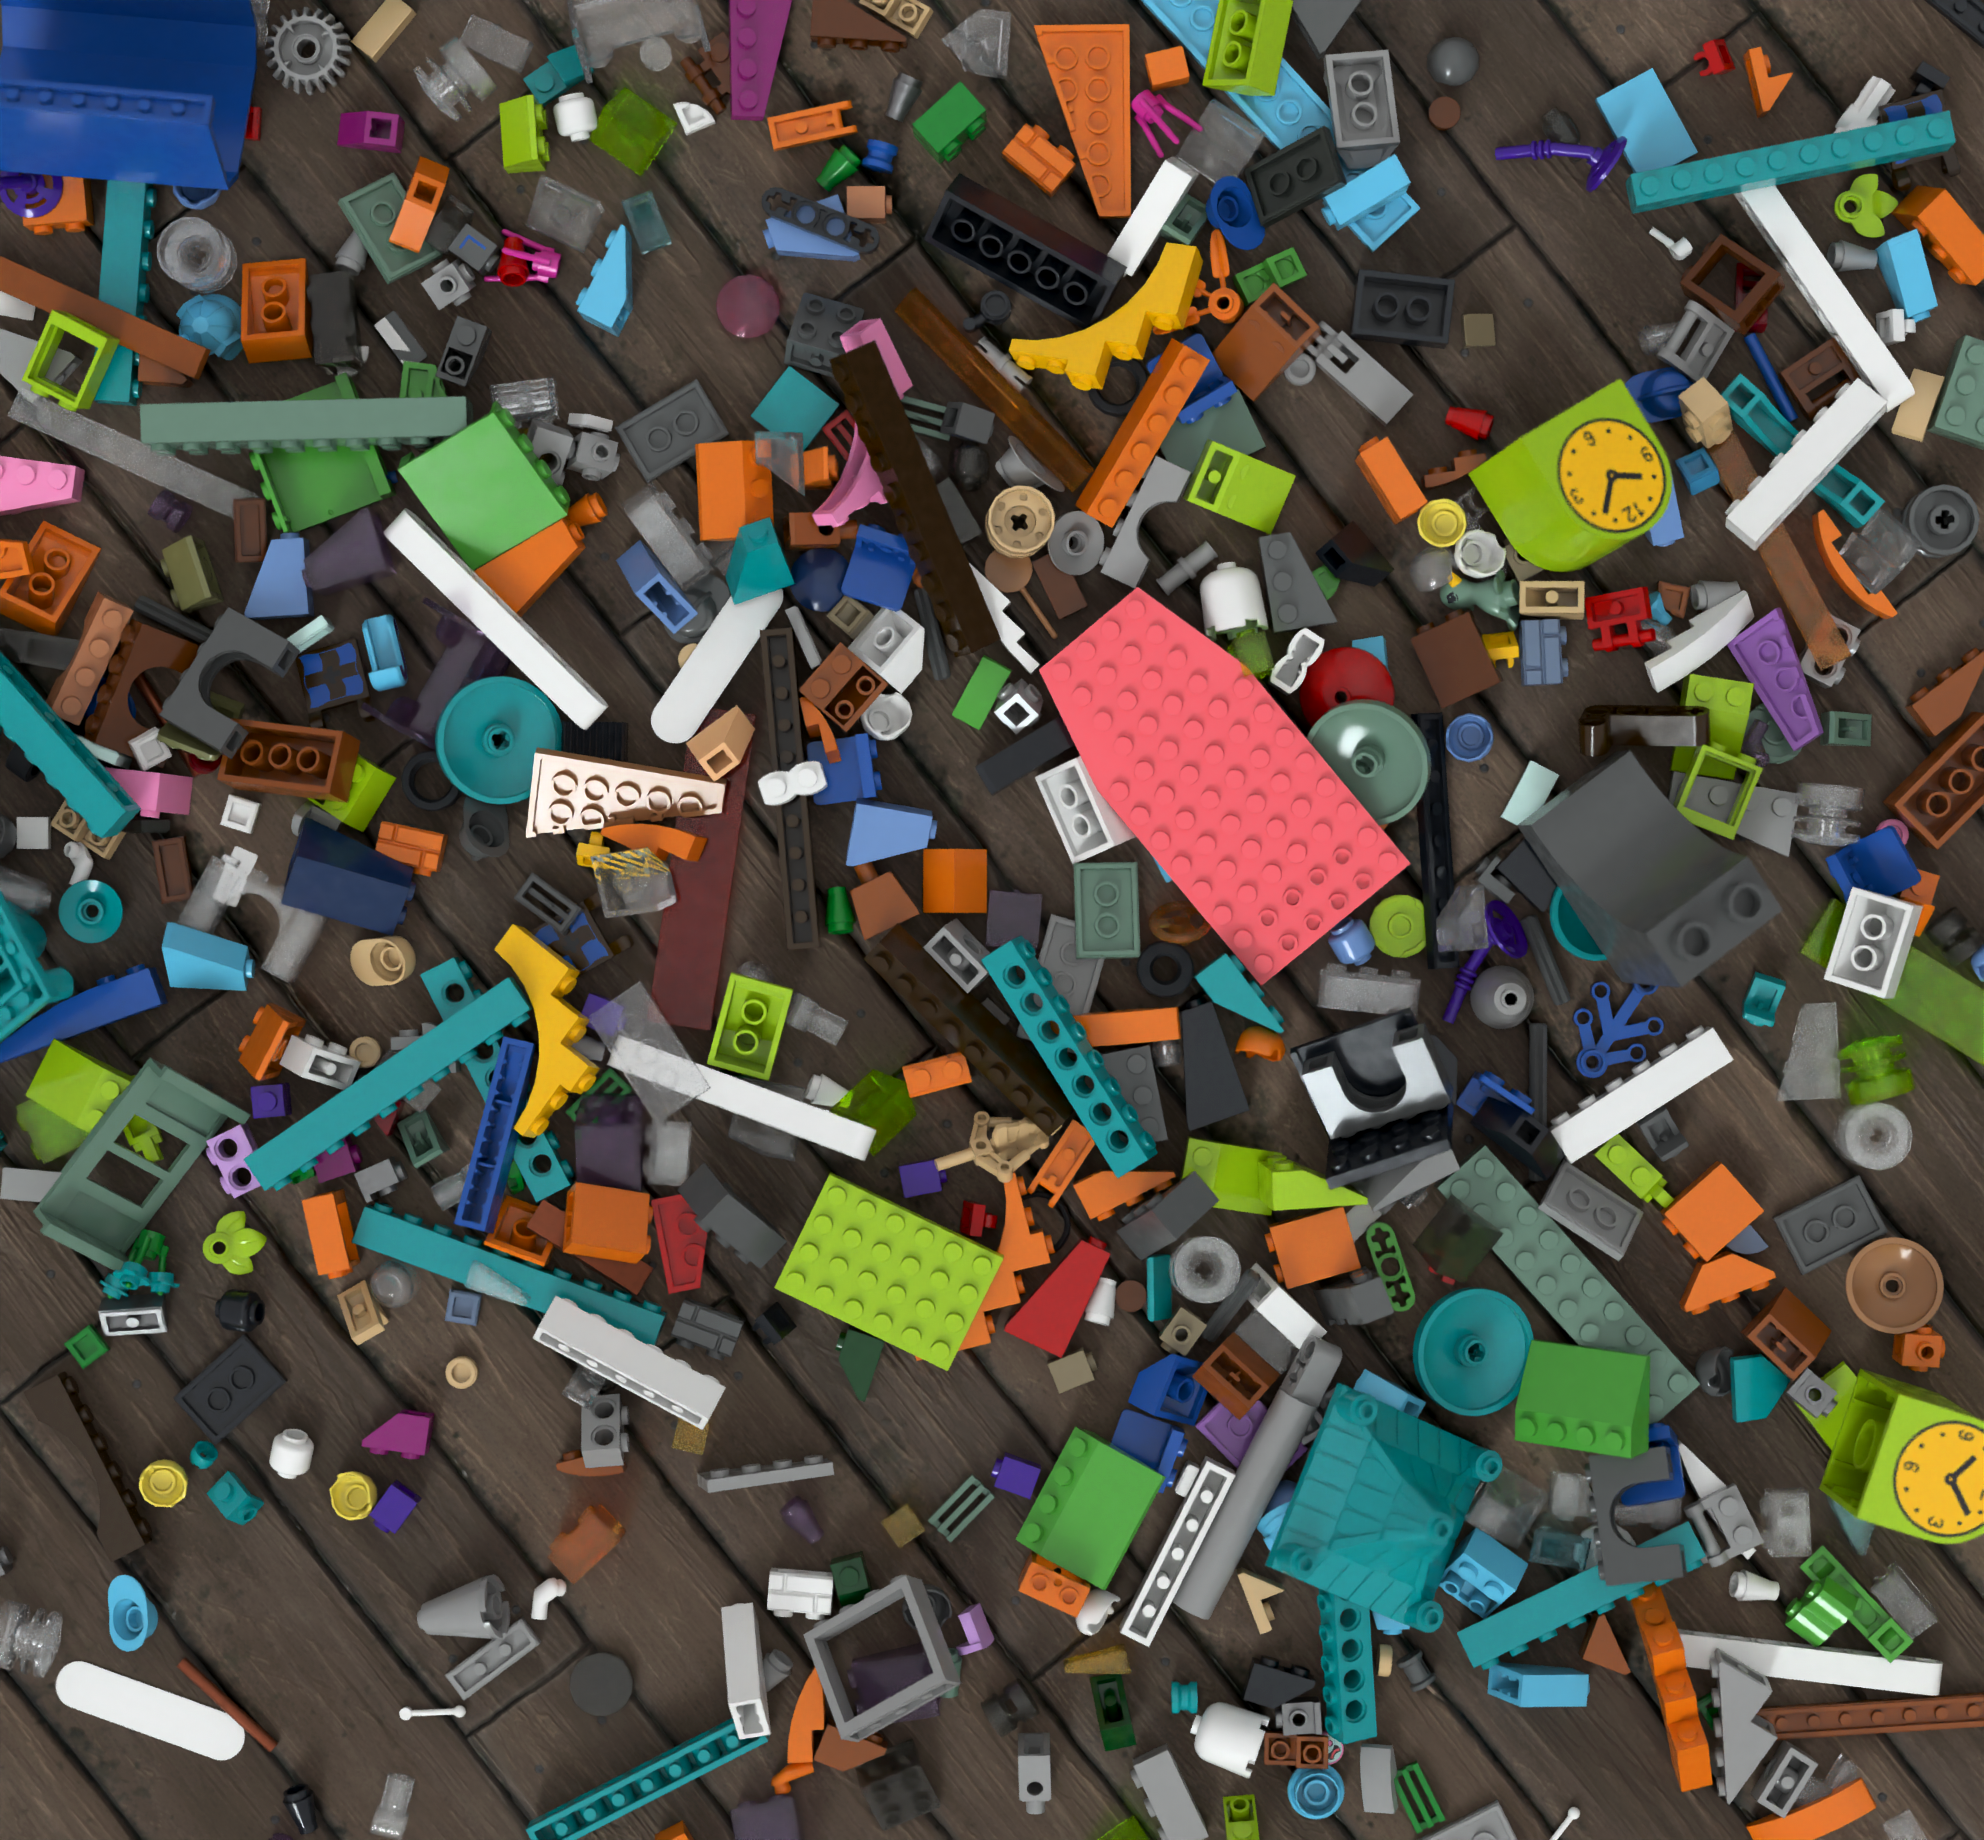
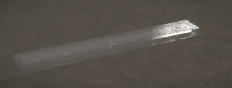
M21 387L7 416L232 519V498L259 497L257 494L173 456H158L157 452H151V449L140 441L81 414L67 410Z

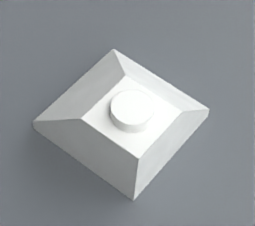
M881 608L849 645L848 649L902 694L922 670L925 629L901 609L895 612Z

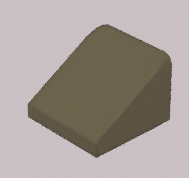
M1463 314L1461 316L1463 349L1496 346L1493 314Z
M844 595L827 617L855 640L873 619L874 615L856 599Z

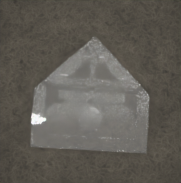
M980 8L966 17L963 22L941 40L946 47L951 48L963 64L962 68L965 72L970 70L972 74L1004 78L1007 76L1012 12Z

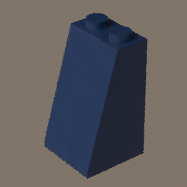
M305 817L289 863L280 904L393 936L396 925H403L407 912V907L404 906L405 900L411 902L415 892L416 883L411 882L413 868L313 819Z

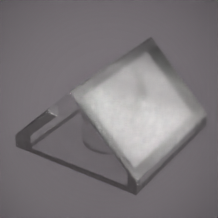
M542 174L538 181L526 226L584 253L605 208L600 201Z

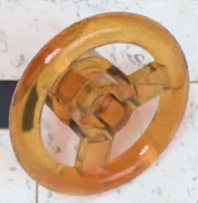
M1173 901L1163 904L1152 912L1148 921L1150 931L1157 938L1170 943H1178L1182 946L1189 945L1193 941L1202 938L1211 929V925L1190 901ZM1182 910L1180 914L1172 918L1160 919L1166 913ZM1194 913L1201 916L1203 920L1202 925L1198 929L1190 924V918ZM1161 928H1168V932L1162 930Z

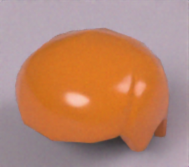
M1249 1026L1239 1036L1234 1053L1239 1054L1240 1051H1245L1247 1058L1257 1054L1272 1062L1281 1061L1285 1054V1044L1282 1037L1274 1030L1265 1026Z

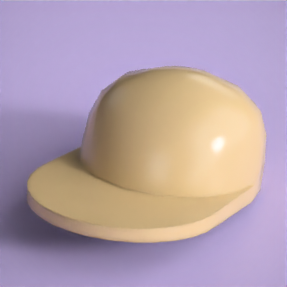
M396 935L360 940L355 943L350 954L354 973L362 982L370 986L399 983L412 974L416 965V955L413 947L408 940Z

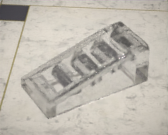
M477 1260L471 1263L464 1284L466 1288L523 1307L530 1302L531 1296L483 1263Z

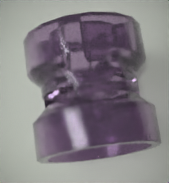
M164 489L153 501L148 515L156 521L162 520L166 523V527L169 530L177 533L190 518L193 507L186 502H179L175 499V494Z

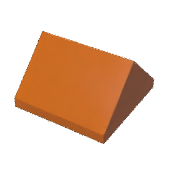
M923 849V913H987V849Z
M506 1195L499 1210L494 1233H488L484 1245L543 1267L550 1263L555 1249L554 1244L526 1229L538 1206Z

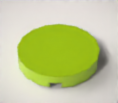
M1393 895L1383 899L1373 909L1369 918V931L1375 939V945L1381 952L1392 957L1407 958L1419 953L1426 946L1424 906L1420 900L1409 895Z

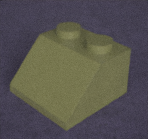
M190 535L162 550L164 559H161L160 562L167 578L171 577L174 589H171L170 592L176 608L181 607L182 611L190 613L224 601L204 540Z

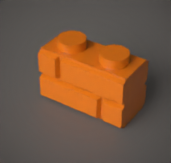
M1026 123L1003 150L1002 158L1052 198L1075 170L1076 164L1072 161L1075 156L1062 145H1059L1058 148L1048 141L1050 135L1040 126L1035 124L1032 128Z
M382 821L375 850L404 865L412 866L414 874L431 877L432 871L440 872L448 835Z
M960 1051L902 1067L910 1098L973 1081L967 1058Z

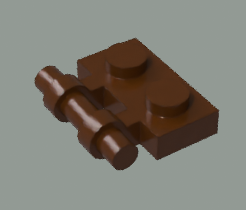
M724 31L698 49L699 54L704 59L702 63L696 65L690 56H687L680 62V65L686 72L685 77L689 83L695 84L703 95L701 99L707 107L711 106L716 115H720L727 109L721 99L727 94L730 96L729 38ZM711 70L721 83L716 88H713L705 78V75Z

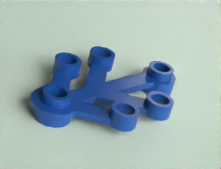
M1600 981L1592 984L1590 995L1596 1000L1603 1033L1596 1045L1590 1026L1593 1021L1592 1013L1588 1009L1579 1008L1575 1010L1572 1016L1574 1024L1578 1026L1583 1048L1577 1055L1576 1066L1583 1076L1597 1078L1605 1073L1608 1065L1627 1061L1638 1063L1645 1059L1646 1049L1638 1043L1630 1044L1626 1050L1607 1051L1612 1043L1617 1040L1646 1034L1657 1036L1662 1033L1664 1023L1660 1018L1654 1016L1648 1017L1644 1022L1624 1026L1643 996L1654 993L1659 985H1649L1646 988H1642L1639 984L1632 983L1633 989L1613 1017L1609 1001L1611 992L1609 985ZM1598 985H1603L1606 989L1603 997L1595 995V988ZM1580 1012H1586L1588 1015V1021L1584 1024H1580L1577 1020ZM1652 1020H1656L1659 1023V1029L1656 1032H1651L1648 1029V1024ZM1634 1047H1639L1642 1052L1641 1056L1637 1059L1632 1058L1630 1054L1631 1049ZM1590 1056H1595L1597 1059V1065L1594 1068H1589L1586 1064V1060Z

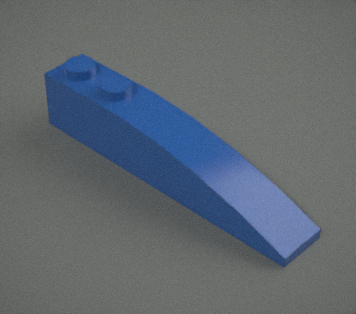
M141 964L127 969V976L116 979L115 975H110L96 980L97 987L71 997L42 1013L0 1044V1063L48 1047L54 1038L64 1041L167 1004L168 1001L156 967L146 969L145 965Z
M503 1036L454 1221L456 1225L491 1234L494 1233L518 1138V1132L513 1128L524 1110L535 1049L534 1043Z

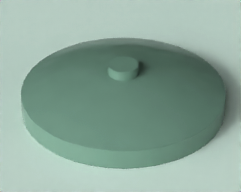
M1358 699L1341 703L1323 714L1307 736V740L1379 825L1394 822L1405 816L1415 807L1428 786L1431 774V756L1427 742L1414 721L1392 705L1369 699Z

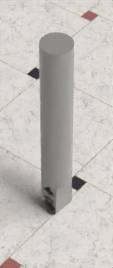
M1313 1335L1307 1337L1303 1342L1235 1472L1236 1476L1172 1601L1186 1612L1202 1619H1210L1342 1360V1349Z

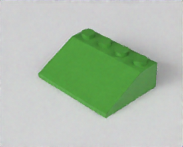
M1537 1339L1531 1340L1515 1408V1440L1630 1459L1649 1450L1650 1355Z
M1075 1427L1015 1540L1045 1559L1098 1588L1106 1590L1166 1477L1096 1433Z

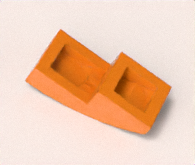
M806 697L799 698L809 737H822L829 764L842 761L836 740L826 719Z

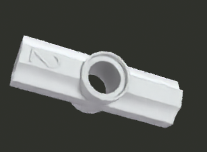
M1873 75L1861 90L1855 102L1851 103L1835 125L1836 130L1834 133L1876 125L1878 122L1876 119L1880 115L1878 106L1887 104L1896 90L1884 79Z

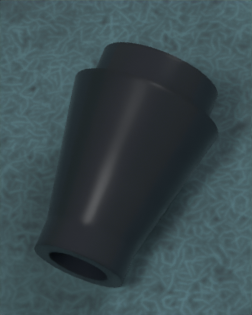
M298 1784L285 1790L283 1793L285 1798L283 1804L297 1825L300 1834L304 1835L315 1831L318 1825L316 1822L313 1790L309 1789L307 1784Z

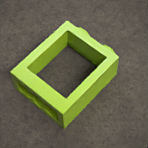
M52 310L22 380L32 385L30 390L47 398L51 395L59 399L58 405L67 410L76 412L77 409H90L120 339L66 311ZM65 331L98 348L78 394L45 377Z
M1711 741L1707 746L1704 744L1697 746L1673 806L1693 825L1734 840L1763 768L1755 765L1757 759L1740 752L1736 758L1725 753L1727 747ZM1705 755L1747 772L1726 823L1684 807Z

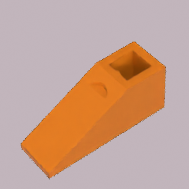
M820 447L793 455V483L795 490L834 489L833 481H839V462H837L835 455H831L828 447Z
M1100 1169L1074 1182L1073 1186L1090 1220L1097 1217L1098 1221H1102L1116 1213L1115 1207L1123 1203L1129 1207L1143 1200L1142 1193L1152 1188L1157 1193L1173 1184L1171 1179L1176 1177L1173 1170L1133 1169L1117 1178L1112 1169Z

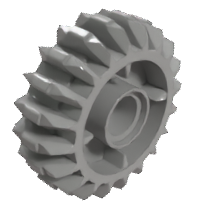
M304 7L302 16H300L295 9H292L291 16L293 19L288 20L284 15L280 16V20L284 25L279 28L273 24L271 29L277 34L276 37H266V41L274 46L265 49L267 56L274 57L267 62V66L270 69H276L273 76L276 80L283 79L282 85L286 89L293 85L294 92L300 94L305 86L307 94L313 95L314 86H317L321 93H325L326 87L324 83L329 82L331 86L335 87L337 82L333 77L337 74L339 77L344 78L346 75L340 66H350L351 64L349 59L343 57V55L352 53V48L344 45L350 40V37L347 33H341L344 26L341 22L334 24L335 17L330 13L324 17L323 11L317 8L312 16L311 10L308 7ZM306 45H315L316 50L313 56L309 58L301 56L302 49Z

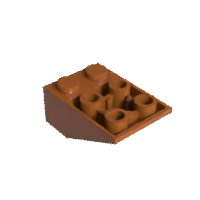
M1273 283L1249 307L1212 354L1221 371L1246 396L1255 402L1321 335L1320 326L1282 289Z

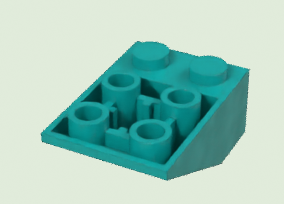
M1222 953L1194 974L1195 980L1214 1003L1280 1034L1284 1031L1280 1025L1284 1022V1019L1274 1006L1270 1005L1268 1008L1261 1000L1265 994L1254 980L1246 981L1241 974L1246 969L1235 955L1232 954L1228 957L1226 953Z

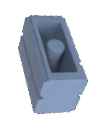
M1560 619L1520 621L1518 627L1521 686L1562 684L1563 677H1568L1567 658H1562L1561 645H1566L1567 643L1566 627L1560 626Z

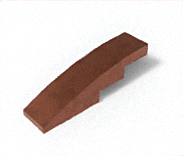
M542 1200L527 1224L526 1229L563 1251L565 1212ZM566 1253L582 1262V1265L635 1296H638L653 1271V1268L642 1260L634 1264Z

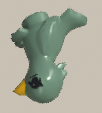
M1502 569L1495 574L1494 579L1479 583L1460 578L1452 571L1447 575V580L1440 588V598L1444 605L1452 610L1462 608L1463 611L1467 609L1474 611L1473 605H1477L1484 612L1504 619L1508 630L1515 631L1521 615L1519 614V608L1516 606L1519 604V585L1515 579L1505 581V574Z

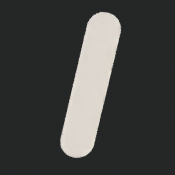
M782 589L734 605L732 596H730L654 708L651 715V725L659 738L669 743H682L689 740L695 734L759 639L760 630L766 629L783 602Z
M83 1661L67 1664L57 1676V1695L65 1705L215 1760H228L239 1753L244 1744V1729L227 1713Z

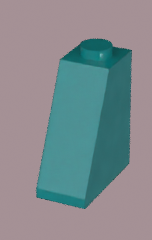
M770 517L739 527L725 576L734 605L795 584Z

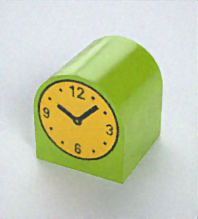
M1621 378L1522 436L1468 473L1514 549L1530 563L1553 572H1572L1583 569L1647 532L1663 516L1669 504L1672 491V474L1666 453Z
M1860 1368L1819 1489L1857 1519L1936 1543L1955 1544L1972 1540L1984 1533V1422L1939 1393Z

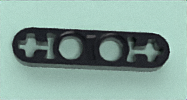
M770 188L762 196L763 210L771 218L860 254H872L879 247V232L871 224L782 188ZM777 195H781V201L788 206H791V200L797 201L792 207L791 218L786 217L788 210L785 208L777 207L775 211L771 210L772 206L768 202L769 198L775 199ZM804 206L811 207L815 211V218L807 224L801 223L797 219L798 210ZM834 218L842 220L845 224L843 233L837 236L829 234L826 229L827 223ZM850 225H856L854 232L864 235L866 231L871 232L870 236L874 240L873 244L867 243L865 247H861L860 240L851 236L850 242L845 241L850 233Z

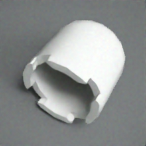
M1225 562L1218 564L1216 571L1209 573L1203 578L1200 584L1205 636L1215 641L1217 639L1216 634H1227L1228 640L1257 635L1258 627H1261L1262 630L1268 629L1260 583L1257 575L1252 570L1245 567H1236L1235 562Z
M1213 1703L1207 1707L1203 1716L1196 1714L1190 1733L1196 1735L1194 1742L1195 1751L1203 1760L1249 1779L1252 1770L1246 1767L1248 1763L1255 1764L1265 1731L1261 1730L1260 1727L1261 1724L1268 1726L1270 1717L1228 1703Z

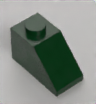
M849 1326L847 1333H840L835 1350L841 1352L838 1360L858 1400L865 1402L885 1341L861 1329Z
M863 1551L832 1558L830 1567L842 1608L864 1600V1596L868 1592L873 1591Z
M1121 1671L1090 1677L1105 1752L1137 1745Z

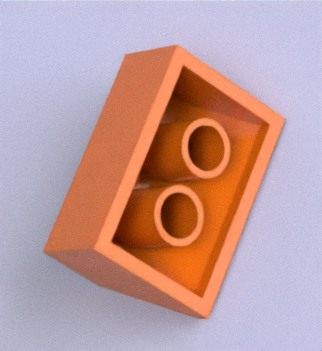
M740 440L695 444L700 541H736L739 527L768 517L771 518L774 526L770 441Z

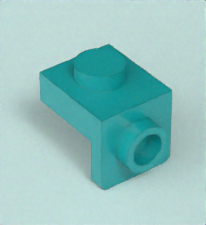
M1755 971L1742 1002V1017L1756 1026L1766 1025L1773 1027L1775 1012L1786 988V981Z
M227 1471L206 1493L227 1520L240 1525H245L248 1521L252 1520L256 1516L257 1511L264 1505L261 1498L252 1495L237 1475L231 1471Z

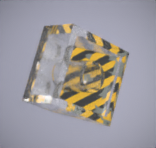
M648 847L590 856L605 918L656 912L678 902L671 871Z

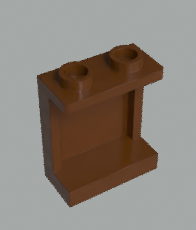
M1462 608L1444 616L1447 622L1435 627L1434 623L1431 622L1417 628V636L1410 638L1442 709L1504 681L1499 669L1496 670L1475 624L1472 611L1464 613Z

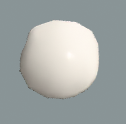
M1475 529L1465 532L1455 544V562L1462 573L1477 579L1492 576L1504 566L1506 549L1499 545L1495 534Z
M881 693L860 719L865 732L877 740L888 741L896 739L906 731L910 725L913 713L910 703L900 693Z
M1100 1588L1089 1591L1082 1609L1076 1618L1079 1631L1088 1636L1098 1633L1104 1625L1108 1614L1114 1613V1608L1111 1604L1114 1601L1119 1602L1120 1597Z

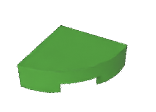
M1323 565L1314 570L1312 574L1324 597L1328 600L1338 589L1341 579L1335 578L1330 570Z

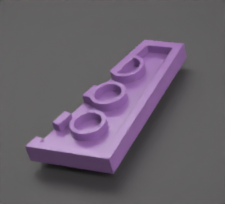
M1776 608L1736 636L1727 646L1750 683H1754V689L1794 751H1797L1823 734L1824 731L1782 609Z

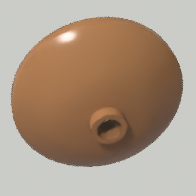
M1890 1237L1871 1242L1855 1255L1847 1270L1845 1290L1851 1309L1864 1324L1879 1332L1902 1334L1922 1327L1935 1315L1942 1301L1944 1282L1941 1269L1928 1250L1914 1241ZM1889 1280H1893L1897 1284V1289L1893 1293L1886 1289V1283Z

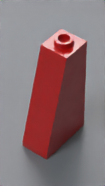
M1090 1236L1088 1240L1081 1238L1006 1322L1004 1331L1062 1358L1111 1255V1252L1105 1249L1107 1243L1093 1236Z

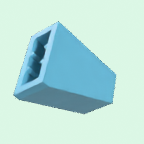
M1396 154L1348 182L1346 186L1324 197L1322 202L1324 207L1321 208V212L1329 226L1334 224L1336 229L1340 230L1404 195L1411 182Z
M1917 229L1885 241L1875 250L1878 255V265L1895 308L1904 309V319H1914L1915 323L1931 317L1929 311L1937 307L1938 304Z
M167 922L162 952L170 987L247 991L249 978H254L255 960L250 959L248 946L174 922Z
M1504 1662L1489 1668L1487 1694L1516 1706L1587 1707L1590 1684L1589 1674L1566 1667Z

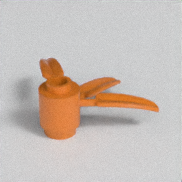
M1215 229L1211 233L1210 260L1212 275L1214 278H1219L1220 288L1210 293L1205 290L1206 283L1198 279L1193 296L1195 298H1199L1201 295L1209 299L1208 308L1198 311L1196 307H1190L1184 328L1199 323L1200 317L1209 313L1220 322L1227 324L1238 321L1243 315L1244 302L1234 290L1226 287L1225 277L1229 276L1230 268L1225 240L1219 229ZM1229 299V306L1226 309H1220L1221 304ZM1155 326L1153 327V333L1156 335L1180 330L1172 328L1170 331H1165Z

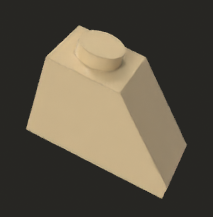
M1520 581L1519 614L1545 619L1583 620L1585 581Z

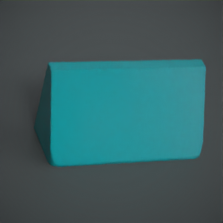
M1151 1254L1146 1257L1147 1319L1149 1321L1169 1319L1172 1315L1171 1256L1169 1254Z

